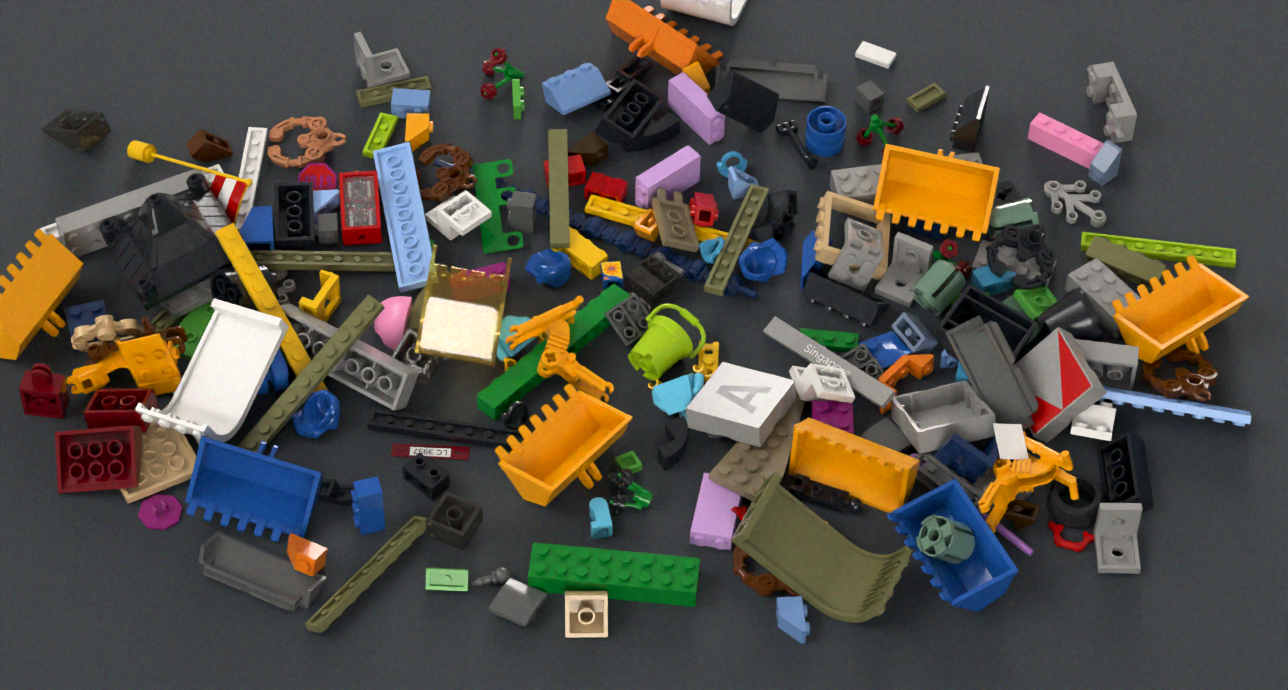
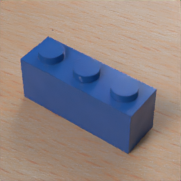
M378 476L353 482L354 490L350 492L353 501L352 509L355 528L359 527L361 535L386 530L383 492Z

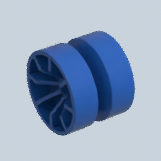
M829 106L818 107L812 110L807 117L805 137L807 149L821 157H831L840 153L845 143V115L840 110Z
M280 348L256 396L268 393V381H271L275 391L289 387L288 367Z

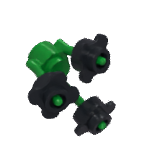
M618 468L616 472L612 471L608 475L609 490L612 487L615 489L623 487L635 492L632 498L635 503L626 502V496L620 495V491H617L616 496H612L610 504L611 508L614 509V515H617L618 511L624 512L625 506L641 510L642 507L647 508L653 496L652 492H649V490L633 481L635 475L632 474L629 468L625 470Z

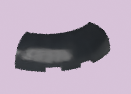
M784 190L767 194L768 211L766 219L760 228L752 230L758 242L763 243L774 238L781 244L786 241L785 238L788 235L792 234L795 227L793 218L797 214L798 209L797 191Z

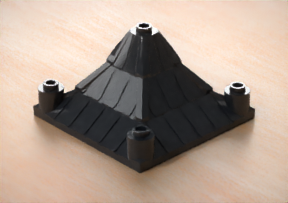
M194 173L188 177L186 183L189 191L185 192V194L174 197L167 193L157 192L145 200L138 216L132 221L119 226L116 219L109 218L105 219L99 226L104 241L146 311L210 278L218 270L232 266L231 261L215 235L217 230L232 224V222L209 188L205 176L201 173Z

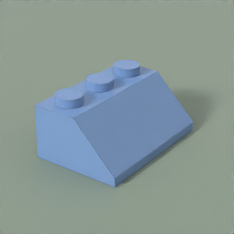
M591 63L581 64L578 68L567 70L564 74L551 77L542 83L545 102L562 115L611 95V91L599 69Z

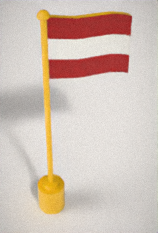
M134 140L128 145L127 154L131 159L151 163L155 158L215 174L216 176L210 189L234 225L236 224L242 200L248 186H251L253 183L252 179H243L159 155L154 145Z

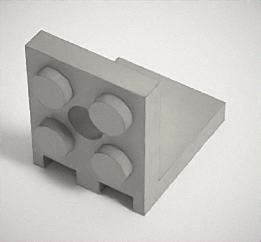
M354 33L356 66L360 67L363 80L366 79L367 88L410 78V71L398 48L372 55L362 33Z
M847 218L844 224L845 244L829 272V278L865 291L884 256L883 231ZM852 264L860 266L858 270H851L849 267Z
M898 232L894 240L892 263L875 287L874 293L910 308L915 300L913 298L915 293L913 291L909 292V290L931 267L934 246ZM902 283V284H904L905 286H904V287H899V286H897L896 284Z
M1142 503L1099 504L1093 532L1098 573L1140 574L1137 531L1142 514ZM1118 551L1122 554V556H1115L1112 554V552Z

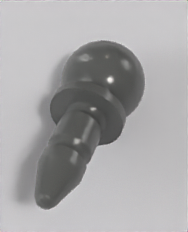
M499 567L495 572L490 571L491 575L476 578L471 582V585L481 586L491 582L494 585L497 582L504 584L510 579L511 573L507 568Z

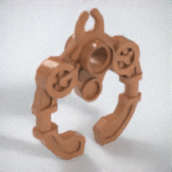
M290 117V119L282 121L271 129L269 135L270 142H281L284 138V132L294 129L295 126L302 125L303 128L310 129V133L302 134L297 138L299 147L307 148L305 156H298V159L290 160L289 157L282 156L278 145L269 146L267 155L274 164L285 169H290V167L302 168L306 167L309 163H323L325 153L332 151L334 147L346 143V135L333 133L328 128L326 119L323 117ZM339 137L342 138L341 141H335Z

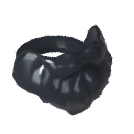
M522 401L512 404L507 413H500L503 425L511 429H518L521 425L526 426V420L529 416L527 405ZM518 407H523V409H520L515 417H512L513 412Z

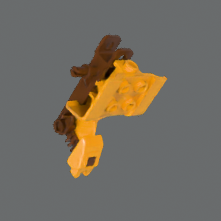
M143 317L141 322L144 326V333L141 336L124 340L115 337V342L106 343V341H103L102 345L93 344L87 349L89 361H85L84 367L73 369L72 375L67 377L66 382L68 385L75 384L71 389L72 394H88L104 387L110 381L107 373L114 370L120 372L119 368H127L138 388H154L155 395L176 391L182 380L181 373L177 367V360L180 358V354L186 351L184 343L188 340L182 326H175L155 332L156 328L151 324L149 317H146V319Z

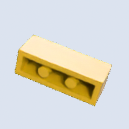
M569 226L570 248L551 249L554 252L566 253L570 258L571 265L590 280H593L601 273V262H608V255L604 250L596 247L589 239L580 235L576 229H572Z

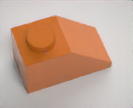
M291 533L287 546V554L295 570L313 577L325 566L328 548Z

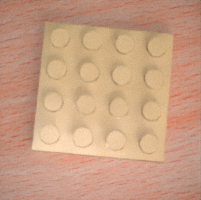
M153 422L150 424L147 432H142L143 449L139 485L137 488L120 489L127 504L191 479L196 455L184 434L172 428H164Z

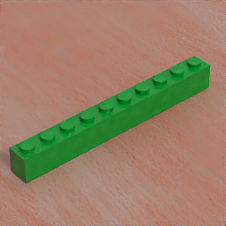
M612 284L609 288H605L597 298L592 299L586 307L577 311L574 324H568L570 328V343L566 351L569 354H576L608 328L611 324L604 313L631 295L617 285ZM547 338L542 343L537 344L527 355H523L504 374L495 378L487 388L482 389L478 393L477 408L495 421L500 417L501 412L505 413L512 404L521 400L546 379L538 374L537 366L544 352Z

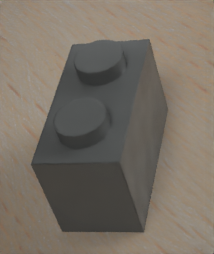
M513 191L512 198H508L507 209L510 210L507 217V222H510V230L533 234L537 221L536 194Z

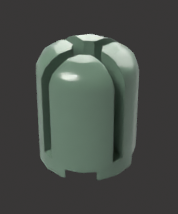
M1023 198L994 205L987 230L989 237L992 239L1008 225L1016 226L1020 230H1029L1033 225L1039 224L1037 211L1033 212L1029 204L1032 200L1030 198Z
M946 260L935 261L909 290V292L913 291L915 293L913 298L925 310L930 308L936 312L934 316H939L965 287L966 281L961 271H954L956 266Z
M937 515L929 516L921 522L923 526L920 529L919 537L916 536L917 546L921 552L930 557L953 564L961 563L963 559L966 560L972 555L975 547V537L972 536L973 532L967 525Z

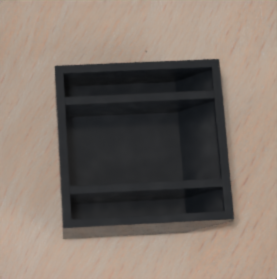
M968 284L936 331L946 353L959 360L945 332L980 315L984 324L990 321L998 323L1016 361L1030 340L1038 323Z

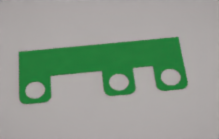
M505 159L472 165L473 175L477 178V183H475L477 200L492 211V217L480 224L484 254L523 247V236L520 231L502 232L499 210L500 205H507L508 202L502 200L501 194L504 191H511L513 193L516 189L515 187L497 189L495 178L511 176L513 174L512 161ZM502 163L508 164L509 171L503 174L499 173L497 170L498 165ZM516 235L520 241L517 245L511 246L507 243L508 237Z

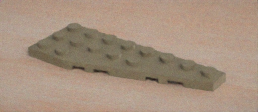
M796 388L795 402L786 414L778 420L773 431L762 446L757 447L737 441L709 473V480L751 501L755 498L763 481L776 472L782 477L779 485L782 483L791 453L794 425L800 422L806 402L800 400Z

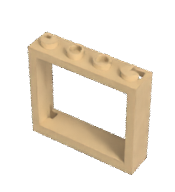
M827 191L824 197H820V202L817 206L819 213L816 218L818 227L815 231V237H817L814 245V250H816L815 260L833 266L841 251L840 249L828 246L831 209L876 223V229L883 231L884 256L872 276L873 279L880 281L888 267L891 214L885 213L883 221L876 220L877 211L873 210V205ZM852 264L849 268L851 270H858L860 266Z

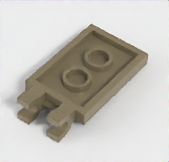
M658 188L657 196L653 195L651 197V203L662 245L697 252L700 248L692 217L690 216L689 206L683 204L682 193L675 191L673 193L674 200H666L665 189Z

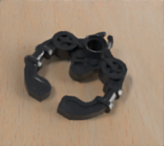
M1039 224L1033 225L1029 230H1020L1016 226L1008 225L1003 231L994 236L991 240L992 243L986 247L988 266L991 272L999 278L1005 275L1008 268L1005 263L997 258L998 246L1002 247L1004 244L1007 246L1016 245V259L1022 263L1035 257L1036 264L1041 267L1039 270L1041 275H1036L1033 279H1028L1019 274L1015 275L1011 285L1016 289L1030 290L1040 286L1044 287L1047 283V278H1050L1053 274L1052 270L1056 261V254L1052 249L1047 248L1044 242L1046 236L1045 228H1041V233L1035 230L1040 228Z

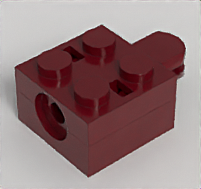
M34 364L32 371L25 370L19 387L24 414L64 419L70 402L65 375L51 374V369L46 364Z

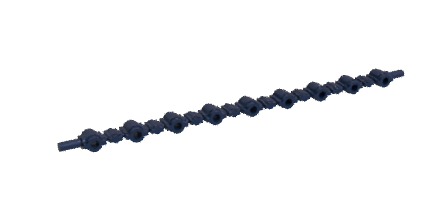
M436 159L434 164L439 168L454 166V164H449L440 159ZM470 168V174H473V168ZM501 177L495 178L497 189L515 187L516 191H520V188L515 185L509 184L507 186V182ZM522 189L520 192L536 194L537 214L545 216L547 213V218L550 219L549 199L542 198L540 200V196L534 190ZM504 191L501 198L508 201V198H512L513 193L511 191ZM569 207V226L577 230L581 227L580 232L584 233L587 238L598 239L602 236L601 240L606 243L612 244L615 242L614 246L622 253H632L636 250L635 254L640 257L646 258L649 256V261H651L655 253L661 252L669 262L685 270L684 275L688 280L701 282L704 279V283H706L711 272L709 271L710 266H707L701 259H691L690 262H687L688 258L683 255L677 254L675 257V252L668 246L657 245L653 248L654 244L650 241L643 240L640 242L641 238L633 231H623L620 234V230L616 227L609 226L607 228V224L601 218L595 216L593 218L589 217L586 220L585 215L578 212L573 214L574 210ZM733 273L724 295L735 296L741 293L756 299L758 292L742 286L744 281Z

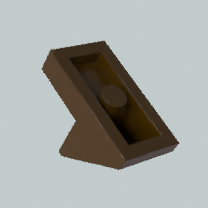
M1015 499L1008 503L1007 510L1002 518L1015 521V531L1035 524L1041 505Z

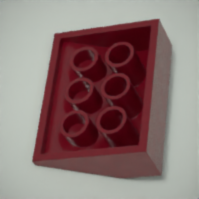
M132 425L55 432L59 494L138 487L143 449L141 426Z

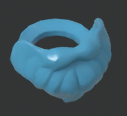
M728 152L722 157L721 162L717 161V169L723 177L728 178L729 167H726V161L730 157L739 158V164L733 167L743 172L745 171L748 164L747 159L739 152Z
M723 237L707 239L699 244L701 256L706 263L714 265L716 256L721 251L725 242Z

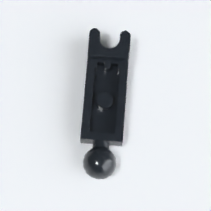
M802 474L795 475V485H791L789 493L801 502L805 500L839 512H843L844 507H848L850 512L857 514L864 507L861 499L855 497L848 499L849 492L810 480V477Z

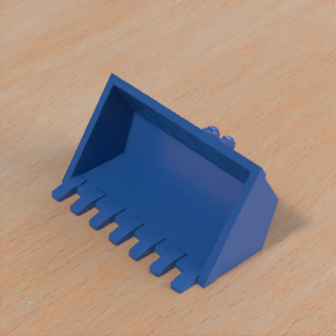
M201 436L185 503L189 504L186 514L194 516L198 507L205 508L203 519L211 521L214 512L223 514L220 525L225 527L228 526L231 517L240 519L237 530L241 532L245 531L248 522L256 524L254 535L258 537L262 536L265 527L273 529L271 541L274 542L279 541L282 533L289 535L292 533L304 538L318 502L323 476L320 472L275 459L279 445L274 444L270 455L265 456L263 454L267 447L266 441L261 442L256 453Z
M956 478L886 515L890 521L899 524V526L895 527L896 531L899 534L906 535L908 539H905L904 543L907 547L916 550L912 554L913 557L918 561L924 562L925 565L921 569L924 573L934 577L930 580L931 584L934 587L941 588L943 592L939 593L940 598L950 602L952 606L979 612L1006 593L1013 577L1019 571ZM937 515L967 525L973 532L972 536L975 537V547L972 555L966 560L963 559L961 563L953 564L930 557L921 552L916 540V536L919 537L920 529L923 526L921 522L929 516Z

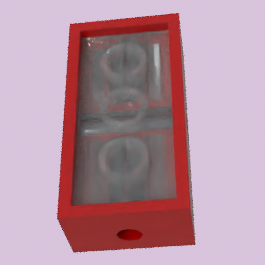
M377 171L339 173L343 245L382 243Z

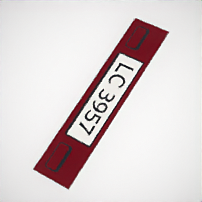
M393 443L391 456L414 457L420 452L430 458L468 460L470 447Z

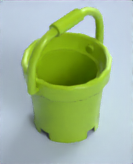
M662 304L646 317V321L649 322L647 324L648 329L630 351L628 358L636 371L640 368L645 371L642 376L651 381H656L676 362L687 357L693 359L702 350L706 341L704 328L699 323V320L685 308L675 304ZM667 308L675 309L680 312L679 314L699 329L701 342L694 351L692 341L686 331L668 317L655 316L659 311Z

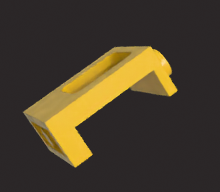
M321 269V290L314 300L302 297L299 301V308L327 323L341 302L340 283L338 275ZM326 299L330 300V303L325 308L324 304Z

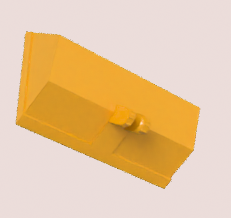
M886 144L873 210L877 211L875 219L883 221L885 213L893 214L892 223L899 224L901 216L909 218L908 227L912 228L915 227L918 219L925 221L924 230L931 231L933 223L941 224L940 234L944 235L948 233L949 226L957 228L956 237L958 238L964 237L965 230L974 231L972 240L979 242L981 234H987L1000 168L954 158L955 152H950L949 156L946 157L943 156L942 149H939L937 154Z
M40 229L36 230L34 235L42 243L41 246H36L31 240L25 244V247L33 256L29 259L22 252L16 255V259L24 266L21 271L12 263L8 265L7 271L14 277L13 281L10 282L4 275L0 276V285L5 289L2 294L0 293V358L16 360L41 328L53 337L59 334L54 325L58 328H63L66 324L54 311L79 280L83 263L63 246L54 235L50 233L47 236Z
M1190 255L1186 258L1190 270L1186 271L1182 263L1178 262L1174 265L1178 277L1174 278L1169 270H1165L1162 272L1166 283L1161 286L1157 277L1149 280L1153 292L1149 293L1144 284L1137 287L1141 297L1139 300H1136L1132 292H1127L1125 298L1129 306L1124 308L1119 299L1112 301L1116 312L1112 316L1119 327L1125 344L1139 347L1138 358L1151 364L1185 343L1189 351L1200 354L1199 349L1206 351L1209 348V344L1204 331L1236 313L1249 296L1203 264H1198L1194 255Z
M567 384L564 390L570 399L565 401L560 394H556L552 398L558 407L555 412L548 404L541 407L542 412L547 417L544 422L536 414L530 417V421L535 427L532 433L525 425H521L518 428V431L524 438L521 443L513 435L506 439L512 448L509 454L502 446H498L495 449L496 454L501 460L498 465L506 473L524 500L546 506L577 477L588 489L594 486L588 473L596 481L602 478L594 461L625 433L633 417L581 390L576 391L571 384Z
M807 418L794 425L788 474L792 476L796 474L808 476L810 480L849 492V498H859L864 504L891 513L907 503L914 487L920 460L815 419Z

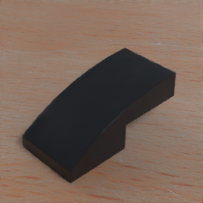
M322 479L318 500L332 504L352 506L353 501L350 491L354 490L353 484H338L336 479Z

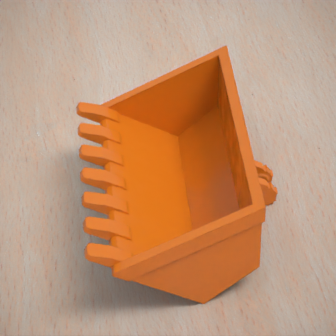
M612 0L605 19L611 32L630 44L629 51L634 53L638 50V57L643 58L647 55L676 75L681 74L683 68L696 61L699 62L704 74L720 64L718 60L723 57L722 52L716 51L710 55L707 52L712 48L711 45L706 43L699 46L697 43L700 41V38L697 36L687 38L686 35L689 31L685 28L676 31L674 28L677 26V23L674 21L664 23L663 20L666 18L664 14L659 13L653 16L651 14L654 12L653 7L641 8L631 0Z

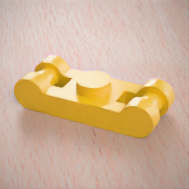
M713 342V344L705 343L699 352V370L702 368V363L708 369L707 374L704 376V382H707L718 368L719 342ZM705 351H710L712 354H705Z

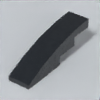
M636 56L617 69L616 75L606 82L611 95L591 104L605 112L614 104L634 78L640 81L652 68L653 63L644 57Z

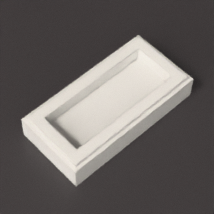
M863 41L855 52V57L889 69L896 58V53Z

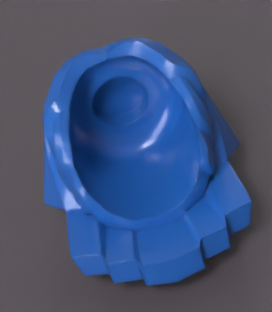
M771 238L761 244L752 242L739 256L738 263L742 275L746 279L768 282L771 276L785 273L788 255L780 242L778 243L774 238Z
M549 248L532 255L526 263L525 271L536 278L537 285L545 283L557 288L564 285L570 279L572 265L566 253L554 252Z
M325 389L313 392L307 398L303 409L292 416L293 426L296 428L295 431L303 437L317 439L329 429L336 430L341 408L337 397Z

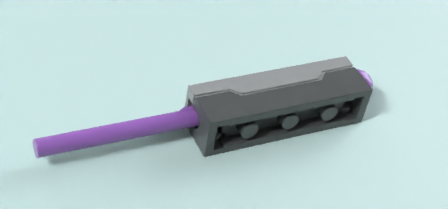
M928 452L910 455L920 460L916 475L918 481L932 491L956 478L986 521L989 514L987 512L981 513L978 501L983 496ZM998 523L996 531L1029 557L1034 553V549L1001 523Z

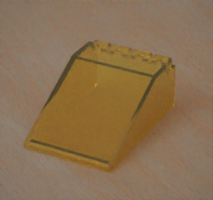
M433 244L415 353L495 366L512 258L507 260L504 276L490 273V277L487 279L486 272L471 270L470 275H466L467 269L451 266V272H448L447 265L435 264L437 245Z

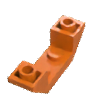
M932 354L903 355L878 378V381L894 390L895 396H897V390L894 389L897 381L905 378L908 372L919 380L925 375H929L934 368V356ZM891 402L884 409L879 407L882 415L891 410Z

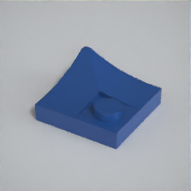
M894 331L858 343V346L863 343L866 345L884 372L903 355H912L913 353L903 344Z

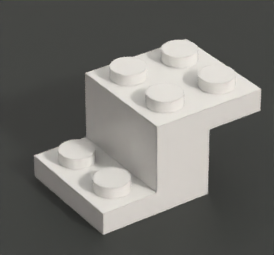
M466 190L458 196L453 195L447 201H444L425 214L426 220L450 241L460 234L462 236L492 217V211Z
M810 363L807 368L792 366L789 370L792 380L795 381V388L800 400L852 403L855 399L844 369Z
M1100 401V405L1093 404L1072 420L1070 434L1111 441L1116 408H1112L1113 404Z

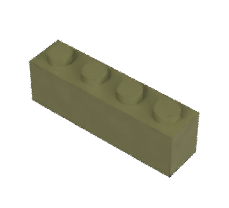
M1094 236L1085 254L1086 264L1098 258L1117 277L1138 286L1144 284L1152 292L1153 288L1149 280L1157 277L1161 284L1163 280L1162 272L1166 270L1167 266L1159 260L1147 258L1140 252L1128 250L1124 245H1116L1104 237Z

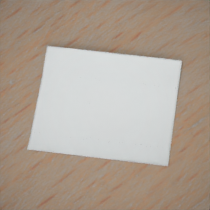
M993 423L1000 459L1029 460L1022 425Z

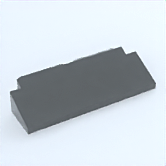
M731 59L726 64V71H720V65H717L715 87L731 70H734L779 94L778 100L825 104L827 74L823 75V79H819L818 70L814 65L777 63L775 67H770V64L766 61Z
M979 315L945 332L978 398L984 401L994 412L995 422L997 424H1021L1022 430L1034 425L1030 415L1038 411L1039 404L1023 372L1015 367V356L998 323L990 321L984 324Z
M219 531L201 545L198 563L204 565L203 574L238 590L248 592L254 597L292 612L296 610L298 605L308 609L327 580L326 576L319 573L312 577L294 569L291 561Z

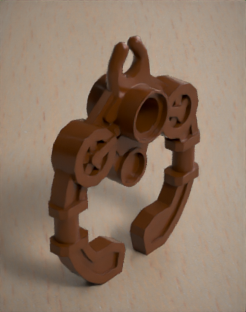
M448 142L424 150L418 158L424 165L432 163L438 155L451 153L454 166L440 167L436 171V176L441 182L436 183L432 189L426 188L422 190V187L419 185L422 200L444 202L456 190L461 191L473 188V183H477V178L470 174V168L474 162L470 153L464 151L460 146L456 145L454 147ZM415 168L417 179L419 182L422 177V173L418 168Z
M1175 349L1165 355L1169 362L1186 360L1193 365L1198 364L1197 374L1191 373L1185 368L1176 369V380L1168 379L1163 381L1160 377L1155 378L1153 370L1161 367V358L1151 364L1144 361L1142 379L1148 381L1150 386L1161 392L1164 397L1177 399L1184 395L1189 400L1201 402L1212 399V394L1208 388L1216 384L1218 373L1213 369L1209 361L1203 359L1201 354L1185 349Z
M737 545L735 546L733 551V573L742 579L743 584L754 589L761 596H769L774 591L789 593L794 597L800 596L770 571H768L769 574L763 573L755 576L753 572L748 574L745 571L746 565L743 563V560L750 555Z

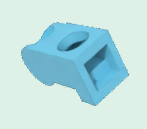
M601 497L593 498L589 503V516L593 520L591 522L592 539L611 537L612 521L608 504Z

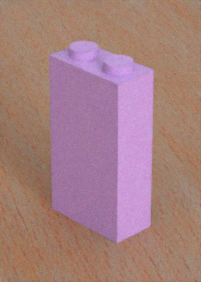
M682 72L669 80L668 107L709 145L721 140L724 137L725 115L717 112L709 101L708 94Z
M687 145L638 175L635 186V203L638 208L645 210L653 209L651 197L653 195L657 196L658 188L665 189L666 200L674 198L673 193L675 191L682 193L700 181L701 156Z
M704 473L690 531V544L713 547L720 550H731V539L735 533L738 516L731 511V508L734 506L740 507L743 496L709 480V473Z

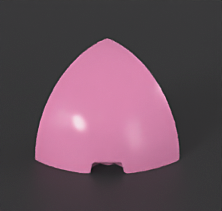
M399 296L388 298L381 302L385 309L374 320V329L386 346L403 352L408 339L407 321L412 310V297Z

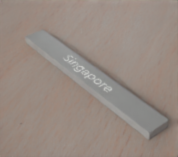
M776 316L763 330L765 335L809 363L844 369L852 390L880 408L884 409L895 396L894 390Z

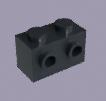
M420 452L402 466L403 479L432 501L450 487L447 470L443 467L440 468L430 457L424 456Z

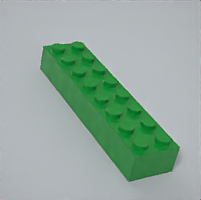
M533 542L528 571V586L544 593L565 594V591H607L608 599L696 607L700 558Z

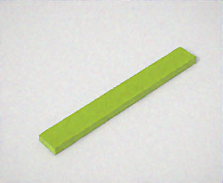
M1082 232L1081 251H1087L1094 236L1107 238L1116 245H1124L1128 250L1140 252L1151 259L1188 263L1186 258L1194 255L1198 264L1235 268L1236 249Z

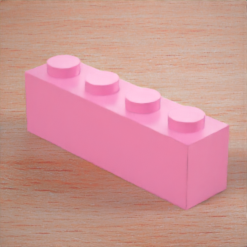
M1040 112L1030 123L1029 140L1090 169V163L1104 144Z

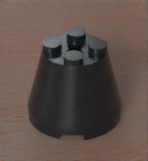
M258 265L273 294L279 300L276 285L278 284L277 275L271 273L265 265ZM234 267L222 268L211 276L210 287L213 299L258 311Z
M1080 286L1069 291L1037 317L1039 321L1037 324L1041 334L1045 333L1046 337L1056 328L1060 327L1071 333L1074 339L1095 342L1104 341L1103 330L1098 329L1099 323L1096 311L1085 292L1081 294Z

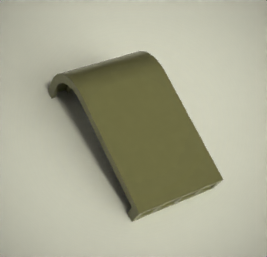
M775 472L763 481L731 541L822 613L834 619L851 623L865 622L875 616H880L886 609L885 604L894 593L893 588L895 584L902 578V570L910 562L909 556L912 550L904 546L894 553L880 555L857 547L779 485L782 478L779 474Z

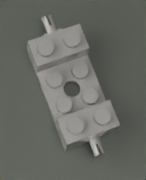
M1114 62L1088 66L1089 86L1086 87L1087 95L1091 97L1093 104L1106 102L1109 108L1108 113H1106L1107 122L1104 126L1105 136H1108L1109 140L1113 143L1132 140L1137 113Z

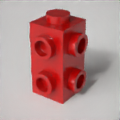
M694 192V197L690 198L689 201L690 216L693 218V223L699 227L713 226V222L717 220L719 212L714 196Z

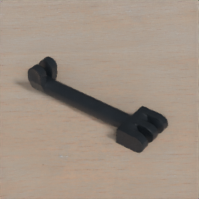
M789 121V125L787 122L782 123V126L780 124L776 125V130L780 137L788 136L809 169H813L818 162V157L816 154H812L810 157L795 133L798 132V126L795 121Z

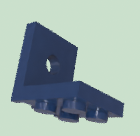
M954 433L936 450L933 457L951 468L959 476L974 484L978 477H982L986 473L988 468L991 469L999 451L995 436L984 446L981 452Z

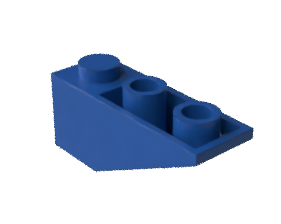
M813 230L803 242L801 289H804L810 272L820 271L824 265L823 262L815 260L816 250H814V245L817 237H815V231ZM829 238L828 246L832 247L833 239Z

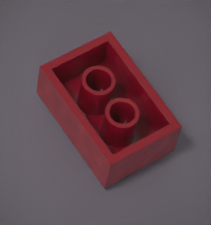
M154 388L96 389L83 412L88 429L134 425L141 426L142 432H147L151 423L140 418L141 415L135 409L138 403L143 404L150 411L152 407L156 410L159 409Z

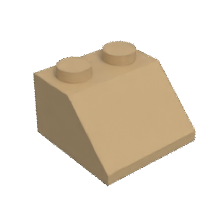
M565 591V638L608 637L607 591Z

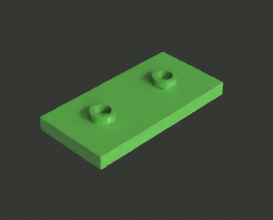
M212 301L190 311L179 324V326L184 328L188 336L187 342L184 343L186 351L180 354V357L191 361L215 312L211 306Z

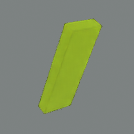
M380 112L362 151L363 157L374 159L373 151L387 147L398 123V116Z

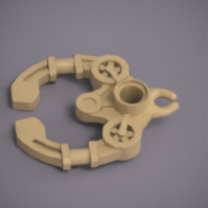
M102 315L95 318V324L92 326L83 325L75 328L74 334L71 337L73 349L88 352L89 346L103 344V342L99 341L86 342L93 340L95 337L101 341L108 342L113 340L115 342L114 338L117 334L129 335L128 337L119 338L124 340L141 336L143 328L137 324L135 319L114 321L112 315Z

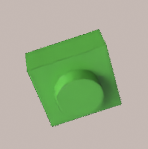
M633 450L615 457V463L621 470L629 468L632 474L642 470L643 465Z

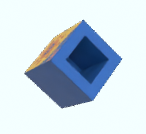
M620 261L601 262L603 290L609 288L612 284L623 289Z

